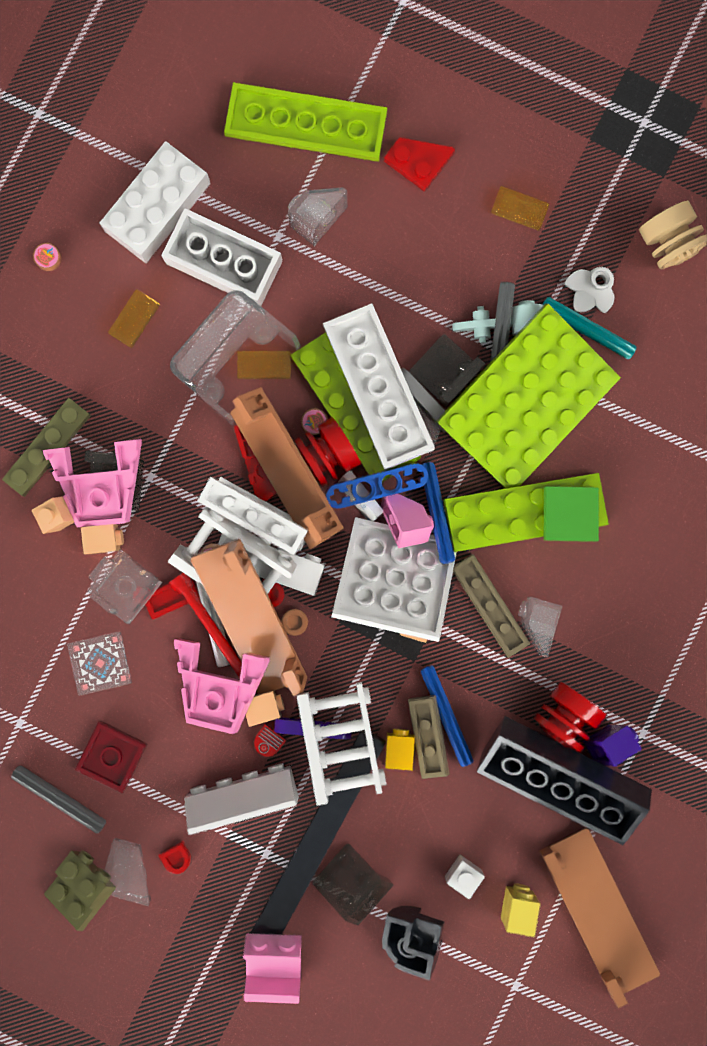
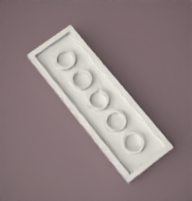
M373 304L323 323L325 332L384 470L435 450Z

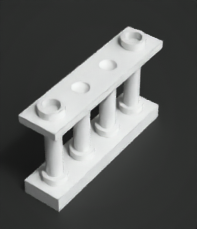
M210 477L198 499L199 503L293 555L296 554L297 550H302L305 544L304 538L308 530L294 523L288 513L223 477H220L219 480Z
M207 506L199 515V518L204 520L205 523L188 547L180 544L168 561L203 585L191 562V558L197 554L215 528L228 537L224 544L240 538L244 548L250 552L248 556L253 566L261 559L273 567L262 582L267 594L281 574L290 579L297 567V564L294 563L289 555L278 552L239 524Z
M362 682L356 683L358 692L317 700H315V697L310 698L309 692L297 695L317 805L328 804V796L333 795L332 792L375 784L377 794H381V786L386 785L384 769H378L366 707V704L371 703L368 687L363 688ZM360 703L363 719L320 727V724L315 725L313 714H317L318 710ZM365 730L368 746L325 754V751L320 752L318 741H323L322 738ZM370 757L373 771L371 774L334 781L324 777L323 768H328L327 765Z

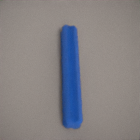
M427 462L421 465L428 472V480L424 488L430 516L433 519V530L438 554L442 564H449L455 561L436 468L433 462Z
M432 665L421 669V675L430 696L436 695L441 722L460 766H468L474 762V759L435 668Z

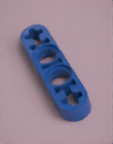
M411 463L332 484L326 489L325 497L331 507L336 509L420 488L427 482L428 472L423 465ZM414 468L416 471L422 472V476L418 477L419 482L415 483L413 479L404 480L406 486L402 487V478L398 473L399 471H403V476L411 475ZM387 475H393L397 480V484L392 490H386L382 485V480ZM360 482H368L371 486L369 495L365 497L359 496L356 492L357 485ZM351 484V493L355 500L350 501L349 495L342 497L341 503L330 499V496L334 494V489H338L342 493L349 490L346 486Z

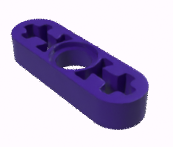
M275 719L274 732L304 736L301 719ZM314 721L315 725L320 724V727L338 724L336 722ZM352 732L324 738L351 739Z

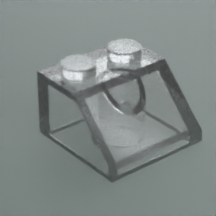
M343 187L306 190L300 197L296 195L288 205L290 227L315 246L348 207L347 190Z

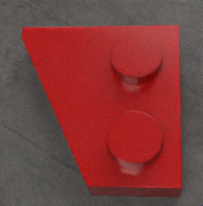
M399 137L385 155L384 162L425 192L453 156L455 149L450 146Z

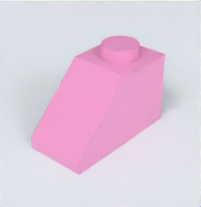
M400 494L382 497L380 507L384 511V517L398 548L427 543L429 541L434 524L432 517L427 515L423 505Z

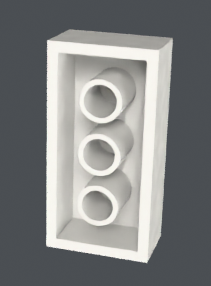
M165 141L101 220L100 225L107 234L143 262L147 263L174 230L184 208L190 210L211 184L208 174Z
M184 208L161 255L167 265L259 308L283 262L280 252Z

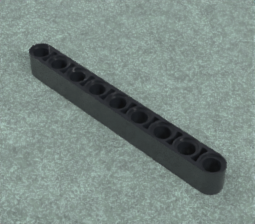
M365 730L359 732L351 749L368 746ZM371 732L377 761L386 740ZM370 757L343 762L334 780L369 774L372 770ZM362 787L332 792L333 795L328 796V804L319 806L250 934L282 935Z

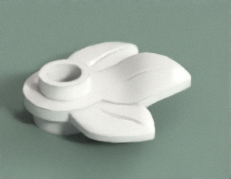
M597 267L592 271L580 269L572 273L564 283L566 287L576 291L573 299V307L576 312H586L596 306L601 312L606 313L614 303L615 296L611 289L614 277L612 272L605 267ZM597 277L604 279L603 285L596 283Z

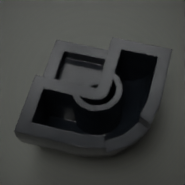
M399 906L393 908L386 916L382 949H385L388 956L395 963L394 967L403 972L430 980L441 949L444 921L420 914L421 908Z

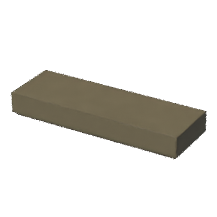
M436 695L410 698L408 703L421 778L446 777L450 773Z

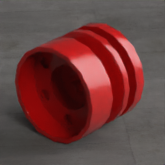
M332 416L317 425L321 438L316 440L307 431L305 435L310 443L308 446H305L299 437L293 440L315 480L320 483L322 488L329 485L323 473L328 471L334 481L338 479L334 469L336 465H339L346 473L361 465V461L354 448Z
M560 681L550 694L551 698L558 704L556 709L543 704L541 708L551 716L547 720L537 713L533 719L539 723L544 732L563 746L575 749L581 753L584 747L574 739L579 735L589 742L591 738L582 728L587 725L598 729L607 714Z

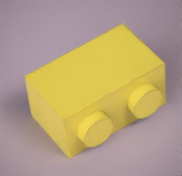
M514 884L513 887L506 886L501 920L507 932L535 937L540 902L529 886L523 884Z

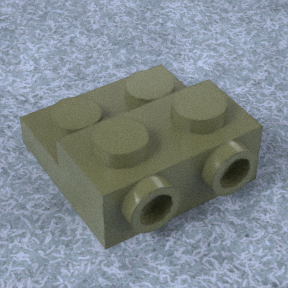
M71 850L55 871L58 875L44 893L47 899L77 931L85 929L116 889V886L110 881L111 876L105 870L98 868L93 863L94 858L84 850L80 852Z

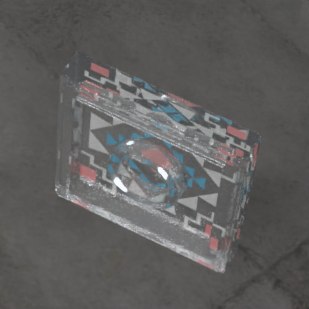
M121 631L67 644L78 696L132 683Z

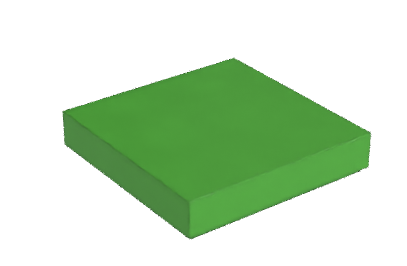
M544 487V541H599V488Z

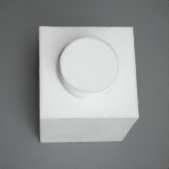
M462 855L457 857L445 875L447 884L468 899L471 898L485 877L482 869Z

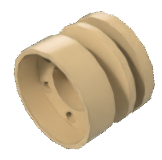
M683 201L666 209L639 228L647 245L660 242L661 245L652 255L654 258L666 254L657 262L661 270L687 261L707 245V234L695 239L696 236L704 231L703 226L699 225L692 228L688 226L697 218L689 201Z

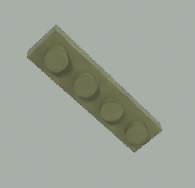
M68 398L2 480L21 496L25 497L51 465L50 460H46L43 450L65 448L91 415Z

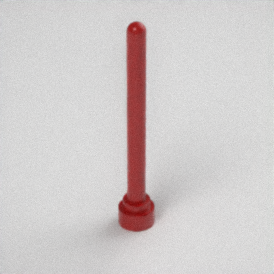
M185 573L180 574L169 582L174 592L178 591L180 595H184L240 679L242 662L193 591L192 578Z

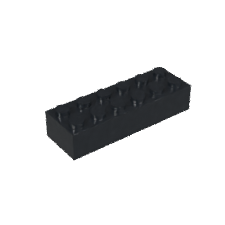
M504 716L482 751L477 773L623 846L650 811L651 788L569 747L563 746L561 743L507 716Z

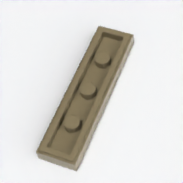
M474 554L454 565V575L506 657L509 658L530 645L527 637Z

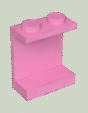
M246 934L244 959H246L244 1001L299 1004L301 936Z

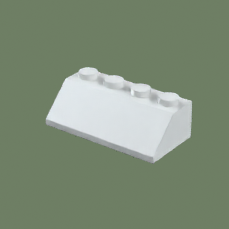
M283 763L268 767L269 772L258 774L256 770L242 774L243 779L233 782L232 778L219 780L216 782L217 786L206 789V785H200L191 788V793L187 794L184 798L188 834L191 835L296 806L299 796L291 766L284 767Z

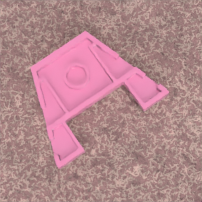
M141 439L114 442L118 470L74 475L70 447L43 450L46 460H50L54 469L52 474L55 480L60 482L65 493L63 498L77 527L130 522L142 445Z
M181 638L174 639L175 649H178L180 662L177 663L178 672L182 673L184 685L181 692L186 723L230 734L237 733L268 666L270 657L251 653L243 654L239 680L197 670L200 642Z

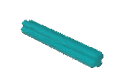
M547 297L542 305L549 304L578 332L626 359H630L634 355L637 347L550 297Z

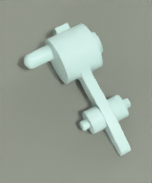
M527 300L521 301L519 305L512 307L510 323L512 336H516L543 307L542 304H535V301ZM478 306L477 311L473 312V321L453 323V332L474 331V339H478L481 344L486 343V339L491 338L490 329L495 328L496 319H489V311L484 310V306Z

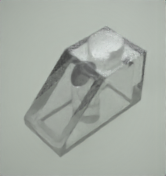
M528 597L527 601H522L518 616L522 617L521 624L538 655L548 658L562 606L534 597Z

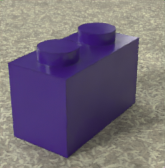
M607 725L589 736L591 738L589 742L583 740L592 759L606 766H617L642 750L638 743V734L628 725Z

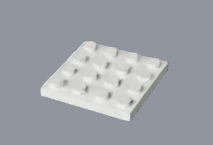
M355 517L332 617L438 642L455 561L449 564H442L440 562L434 535H430L427 543L398 548L387 524Z

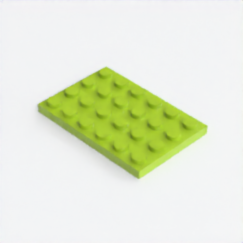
M544 304L436 420V423L505 489L519 487L621 377L549 304Z

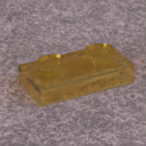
M500 186L491 213L540 231L549 203Z
M136 289L108 331V334L132 349L160 304Z
M238 351L237 378L291 379V352Z

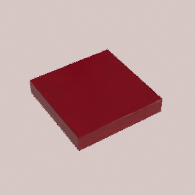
M98 721L75 770L123 794L147 747V743L102 721Z

